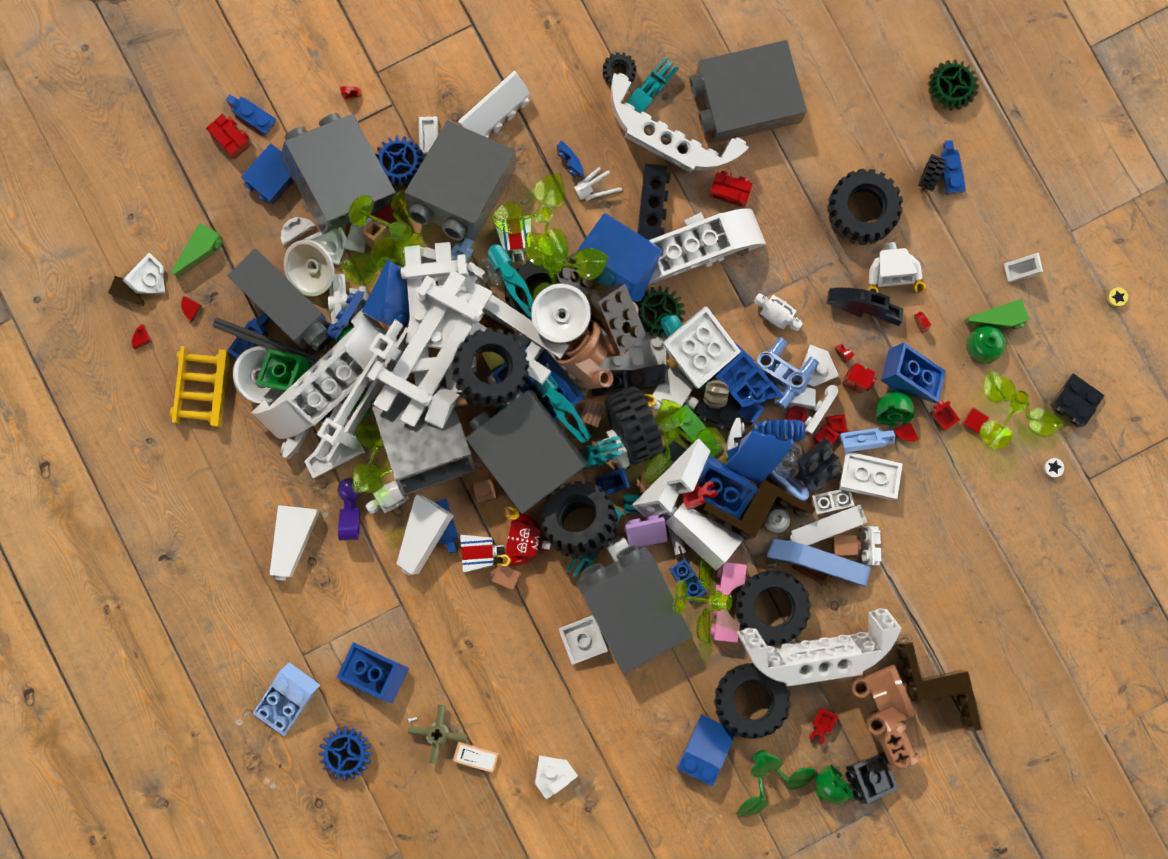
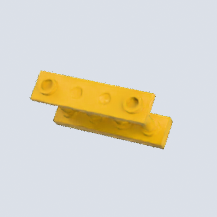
M181 346L180 351L177 352V362H179L174 407L170 409V419L175 424H180L181 418L208 420L210 426L222 428L230 353L227 350L219 349V353L216 356L188 354L189 349ZM187 361L213 363L217 366L216 373L213 375L187 373ZM185 380L212 382L215 385L214 392H211V394L184 391ZM183 399L210 401L212 403V411L207 413L182 410Z

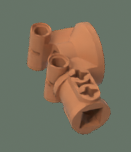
M633 302L635 309L638 313V306L635 302ZM590 320L582 335L570 342H565L570 347L561 359L556 356V360L576 377L575 383L580 390L602 388L612 384L613 376L609 370H601L599 366L605 358L625 355L629 349L621 354H615L602 321L596 320L595 322ZM624 323L622 327L623 332H625L626 325Z
M894 664L866 676H855L851 681L854 695L863 698L872 693L879 711L869 713L866 721L870 732L874 734L875 739L879 740L889 762L887 765L889 771H898L917 763L920 760V756L914 752L905 731L907 726L905 722H902L916 716ZM858 683L865 684V688L862 690H857L855 687ZM874 720L881 721L878 726L871 725ZM894 735L896 739L892 740L890 736ZM902 753L904 757L900 758L898 754Z

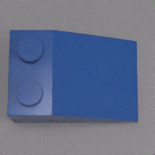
M387 260L361 312L390 327L394 320H397L404 326L409 316L407 279H402L401 277L402 267Z
M902 343L888 350L880 381L896 391L938 403L946 371L906 343Z
M710 455L696 483L702 488L705 483L712 481L715 487L710 488L709 492L715 490L717 496L714 498L706 497L704 498L705 502L738 519L758 490L751 482Z
M353 642L336 678L393 704L409 668Z
M701 714L676 768L713 787L735 734L722 724Z

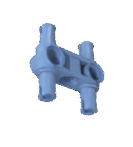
M778 337L770 350L767 349L759 354L756 365L768 378L786 389L783 392V396L777 400V404L786 409L795 396L797 397L806 391L807 384L811 379L810 375L819 365V362L810 356L801 369L790 365L779 358L788 342ZM764 361H771L767 366L762 365ZM797 380L803 381L800 385L793 384Z

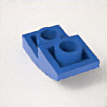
M561 140L557 145V154L563 160H569L567 162L568 172L573 177L577 178L578 176L582 179L584 177V170L579 159Z
M686 558L669 568L690 603L707 594V591Z

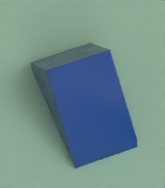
M624 468L595 479L596 484L603 491H606L608 495L629 489L630 487Z

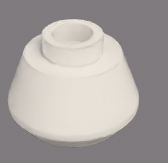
M772 507L764 520V524L769 531L780 533L788 528L790 516L784 508Z

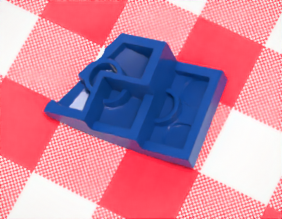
M744 350L714 375L718 380L728 385L729 393L742 407L783 396L774 383L769 380Z
M752 430L741 440L738 452L727 461L726 466L758 485L780 463L792 447L794 441L788 439V441L775 439L774 435H766Z

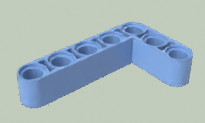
M771 539L767 558L797 564L862 586H867L871 571L869 566L797 542Z

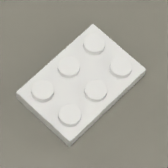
M847 452L844 455L839 489L896 501L902 463Z

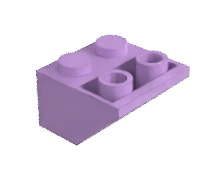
M659 515L648 516L647 521L640 522V518L629 520L628 525L624 527L629 546L637 545L639 548L668 541L664 517L659 518Z

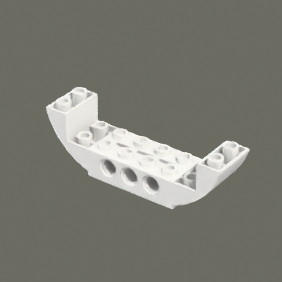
M614 73L610 91L612 109L618 124L626 133L624 137L689 173L692 170L706 171L726 166L735 161L749 148L744 140L738 137L736 139L732 138L727 143L722 155L718 157L719 153L710 148L707 151L701 147L702 144L694 139L691 141L687 140L680 131L675 130L673 132L668 129L669 126L661 121L656 123L651 120L652 117L649 114L636 112L634 106L626 102L624 104L621 103L631 84L628 81L629 78L622 73L618 75ZM644 129H650L653 135H646ZM661 138H667L669 144L664 145L661 142ZM677 147H683L686 153L680 154Z
M738 209L719 213L649 240L663 249L648 286L747 248L748 251L766 245L753 210Z
M359 311L350 320L355 326L277 400L272 404L264 400L251 413L279 439L293 437L311 426H315L352 391L374 352L369 350L378 333L386 335L387 331L375 318Z
M877 609L868 612V632L866 633L859 632L853 635H839L838 637L820 638L813 641L805 640L794 644L785 643L774 647L766 646L756 629L747 628L743 631H737V634L751 660L760 671L770 678L785 682L787 686L863 675L864 670L876 664L889 652L898 638L901 627L887 609Z

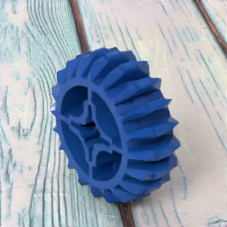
M396 135V141H392L391 137L388 138V144L382 141L383 148L377 147L379 153L375 155L389 181H391L392 186L399 182V186L403 187L404 181H406L407 185L410 184L409 179H413L424 157L421 156L423 151L418 150L419 144L413 145V139L407 142L406 136H403L402 140H400L399 136ZM401 148L397 153L391 152L394 149ZM409 151L414 155L413 166L406 160ZM386 157L392 162L390 171H387L384 167ZM401 158H402V161H403L402 163H401V162L396 163L395 160H401ZM400 170H406V171H408V172H406V173H404V174H398V175H397V173H398Z
M800 420L757 422L754 424L753 431L761 432L762 434L774 435L775 439L788 441V439H791L794 442L802 441L806 433L804 422Z
M344 727L343 733L340 728H337V735L331 731L329 732L331 739L324 737L323 740L327 745L320 744V747L325 749V751L319 752L320 756H325L324 759L320 760V763H327L323 770L325 771L330 768L329 776L336 772L335 779L337 780L341 774H343L344 781L347 780L348 774L351 779L355 778L354 772L358 776L362 775L360 768L363 770L368 768L363 763L371 762L370 759L366 758V756L372 755L371 751H366L367 748L371 747V744L364 745L363 742L367 741L368 738L364 737L361 740L360 736L363 732L359 731L355 735L356 728H352L350 733H348V727ZM347 737L343 747L332 746L338 738ZM353 740L359 745L361 755L353 751ZM345 748L348 749L347 753L351 755L350 757L347 756L346 759L343 758L344 754L340 752L341 750L344 751ZM330 752L337 755L339 759L338 767L333 763ZM348 760L359 761L356 767L348 770L344 769Z

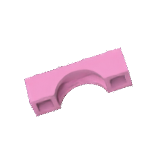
M725 562L718 568L717 577H720V584L716 585L715 597H718L717 604H714L712 616H716L715 624H711L710 635H713L714 640L738 643L737 631H739L740 623L730 616L727 610V598L734 588L745 584L747 565Z

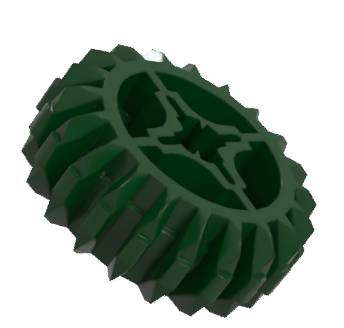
M955 59L951 64L947 60L945 65L940 63L938 68L935 67L933 74L929 76L930 81L927 85L931 88H929L928 93H934L931 100L937 98L936 105L942 103L943 109L948 105L950 111L954 107L960 110L962 106L967 107L969 105L968 102L972 103L974 96L978 94L976 89L979 88V84L976 82L979 79L978 77H973L976 73L975 70L969 71L970 65H967V67L963 66L964 61L958 64ZM945 73H955L954 76L951 77L942 76ZM961 76L964 78V80L966 81V83H964V82L961 80ZM955 80L954 84H956V85L954 86L953 90L951 91V89H952V86H951V85H952L953 81ZM940 86L945 89L946 94L941 90ZM955 93L965 94L964 96L958 98L952 97V95Z
M659 286L658 292H656L654 287H651V294L646 290L644 293L646 298L643 296L642 302L636 301L639 307L638 314H640L638 316L642 325H645V333L648 329L651 330L650 336L657 332V336L660 337L661 332H663L665 337H667L662 326H658L664 316L674 315L681 322L684 321V318L679 315H685V311L679 309L685 305L684 303L678 304L681 297L674 298L676 291H673L670 295V288L668 287L665 292H662V286ZM654 298H661L660 302L656 305L647 304ZM667 300L673 305L675 314L666 308ZM661 304H663L662 312L665 314L663 315L661 313V316H659L658 320H656L657 311H655V309L658 310V308L661 307ZM644 310L653 315L654 320L652 324L646 319Z

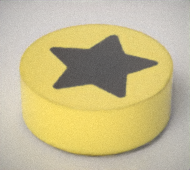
M1117 287L1108 293L1107 300L1111 306L1121 307L1127 302L1128 294L1123 288Z

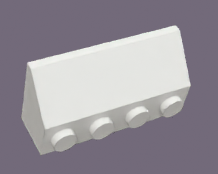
M513 71L458 121L459 125L489 138V135L493 132L497 133L503 127L502 124L506 120L510 121L517 114L516 111L520 107L524 108L530 103L531 93L519 75Z

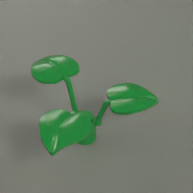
M766 750L756 752L753 755L755 765L751 770V774L753 777H758L760 795L759 797L754 796L746 800L737 810L736 815H754L761 812L767 806L768 801L764 798L762 784L763 776L777 771L788 781L786 784L788 789H799L809 784L816 776L818 770L809 767L801 768L795 771L791 777H787L779 769L783 765L781 758L768 754Z

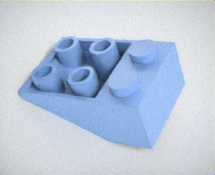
M288 663L279 671L253 714L285 736L310 702L320 684L291 663Z

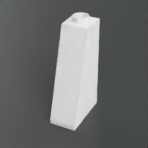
M416 494L397 560V565L407 575L420 573L454 516L425 495Z
M684 503L678 508L674 506L672 511L667 514L669 518L665 524L715 570L720 568L744 540L740 535L695 509L687 510Z
M860 504L792 530L790 538L792 542L808 546L865 524L867 519Z
M278 505L269 574L274 575L275 580L286 581L287 577L293 576L319 516V510Z

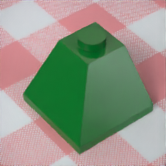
M269 349L255 384L286 391L310 369L311 365L303 356Z

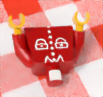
M508 507V509L512 510V515H505L506 518L512 520L505 555L497 556L503 559L502 564H497L499 567L522 566L531 562L534 557H537L538 549L550 550L551 544L549 540L540 538L541 530L539 529V524L529 515L522 514L513 507Z

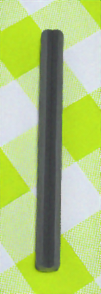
M215 318L213 322V328L268 349L303 356L312 366L321 359V357L220 318Z

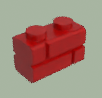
M221 114L206 127V130L234 160L250 147V143L247 141L249 136L243 130L238 131L236 129L237 123L230 116L226 118L224 114Z
M727 171L717 172L709 197L745 208L753 183L749 182L750 180L746 177L740 176L739 179L732 177V174Z
M856 363L848 370L842 383L844 386L850 389L853 388L854 391L861 394L864 391L869 392L877 379L874 378L876 375L875 371L869 368L865 369V366Z

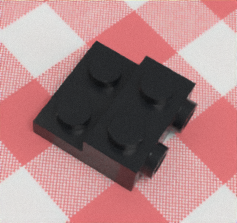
M1073 373L1050 405L1054 407L1053 410L1059 415L1067 416L1073 425L1083 427L1091 419L1105 395Z
M729 393L727 404L720 409H713L704 403L703 394L694 414L702 422L707 423L710 421L714 423V427L722 431H725V429L729 430L740 404Z
M826 438L821 440L797 461L804 486L814 493L821 491L830 479H835L842 470L840 459L833 453L831 442Z
M885 752L846 766L845 776L854 787L852 792L854 799L859 801L860 804L870 803L899 790L893 772H890L887 767L889 762Z

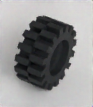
M616 52V55L611 54L610 58L607 57L605 59L603 78L606 80L607 85L610 84L611 87L614 75L612 69L618 64L625 66L627 70L625 75L629 78L628 81L634 82L636 65L630 55L626 56V53L620 55L619 52Z
M932 154L926 163L918 186L933 192L945 167L946 159Z

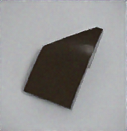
M115 276L108 294L144 306L145 303L141 299L140 294L135 293L122 281L124 278Z

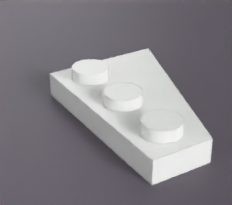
M348 418L346 419L342 427H346L347 423L349 422ZM333 444L330 445L322 459L312 453L304 462L311 476L315 479L364 454L365 451L362 445L356 450L345 446L335 464L326 460L334 446Z

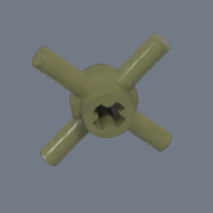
M438 704L436 722L427 729L409 726L408 734L426 736L427 741L432 745L430 764H437L439 747L448 740L465 743L467 740V735L449 732L447 726L443 724L446 705ZM437 729L440 730V733H443V736H440L438 740L433 736V732L437 731Z

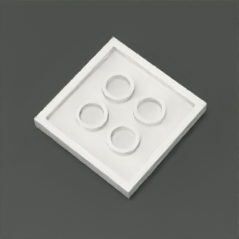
M418 286L415 288L406 344H409L434 302V299L428 297L427 300L421 298L417 293L420 288ZM458 292L456 296L469 303L473 294ZM448 308L426 347L442 349L461 314Z
M703 307L661 343L695 388H700L741 352L708 307Z

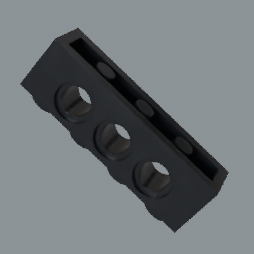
M645 164L637 233L647 240L664 235L665 227H661L662 220L666 219L667 209H663V204L668 200V191L665 190L666 183L669 184L670 172H667V166ZM653 182H657L661 185V187L659 189H653L651 187V184ZM655 200L659 206L652 208L649 206V202ZM654 219L657 224L649 226L647 220Z

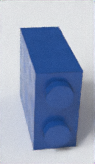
M272 143L268 145L241 176L245 182L243 185L251 192L255 190L259 193L258 197L264 203L269 201L272 205L294 182L281 158V151Z

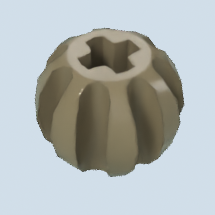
M720 380L708 382L704 392V403L713 409L724 407L727 404L729 395L728 385Z

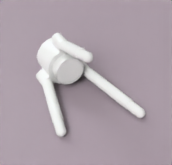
M600 167L574 187L580 200L585 198L586 201L622 191V188L590 194L593 192L591 185L610 174V171H606L588 182L601 171Z

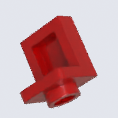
M941 400L933 406L935 410L931 412V415L943 432L960 421V418L950 406V400L945 403Z

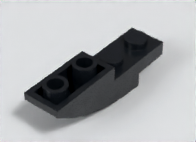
M839 287L828 290L826 304L850 314L862 317L864 313H867L896 326H900L903 320L904 309L889 303V296L858 288Z
M660 364L631 371L612 373V384L608 387L592 389V396L615 394L630 387L643 390L668 384L666 365Z

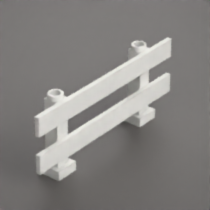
M450 242L435 243V263L421 264L420 245L404 247L406 266L401 268L402 279H407L410 315L416 286H421L423 278L426 276L438 277V287L442 288L452 270L465 276L466 279L469 278L468 262L465 254L457 255L458 260L452 261ZM425 347L411 373H414L415 386L417 387L420 386L436 357L429 358L428 347ZM476 356L472 361L473 372H477ZM451 364L446 372L447 389L455 393H462L461 390L458 391L455 387L456 382L452 379L453 370L451 369Z
M470 262L468 264L469 278L465 279L458 291L460 293L474 294L480 281L486 283L489 279L484 270ZM491 295L484 308L533 340L526 349V360H529L528 375L543 384L551 371L536 361L546 349L561 359L570 346L566 343H556L547 340L536 330L533 321L494 295ZM476 322L469 334L473 335L475 331L480 329L483 332L486 330V327Z
M454 270L451 271L442 288L436 286L433 278L425 277L417 293L425 300L431 297L434 299V302L392 372L386 370L387 367L384 363L376 360L367 375L376 384L379 380L385 383L373 403L384 411L388 412L399 392L412 398L400 419L415 427L426 406H430L433 394L452 364L458 346L469 335L474 324L481 320L484 314L482 311L493 294L489 289L479 285L469 303L458 298L456 295L466 277ZM448 308H451L460 313L461 316L422 383L417 387L406 380Z
M394 320L385 336L378 333L369 348L370 351L374 352L372 358L335 419L326 418L317 435L322 437V440L313 455L322 459L330 445L333 444L334 446L326 460L335 464L345 446L356 450L361 445V440L354 436L353 433L370 407V401L374 400L384 384L380 380L377 384L372 382L346 427L344 428L342 425L369 383L370 379L367 375L376 360L382 361L384 358L386 360L384 363L387 367L386 370L391 372L396 362L398 363L404 353L403 351L407 346L408 328H405L397 343L394 342L403 327V324L397 320Z

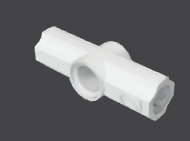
M334 274L332 285L329 288L328 306L332 324L337 322L338 319L335 317L341 308L344 310L348 304L345 302L348 297L345 274Z

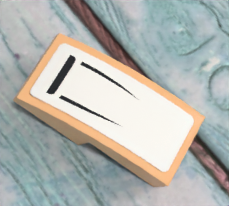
M458 742L453 761L493 773L498 753Z

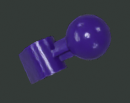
M354 478L343 479L337 488L339 497L344 500V509H340L339 541L359 540L361 511L360 508H356V500L360 497L362 488L360 483Z

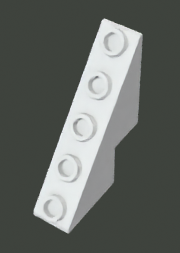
M697 439L632 506L644 517L670 513L679 494L694 490L710 450L700 439Z

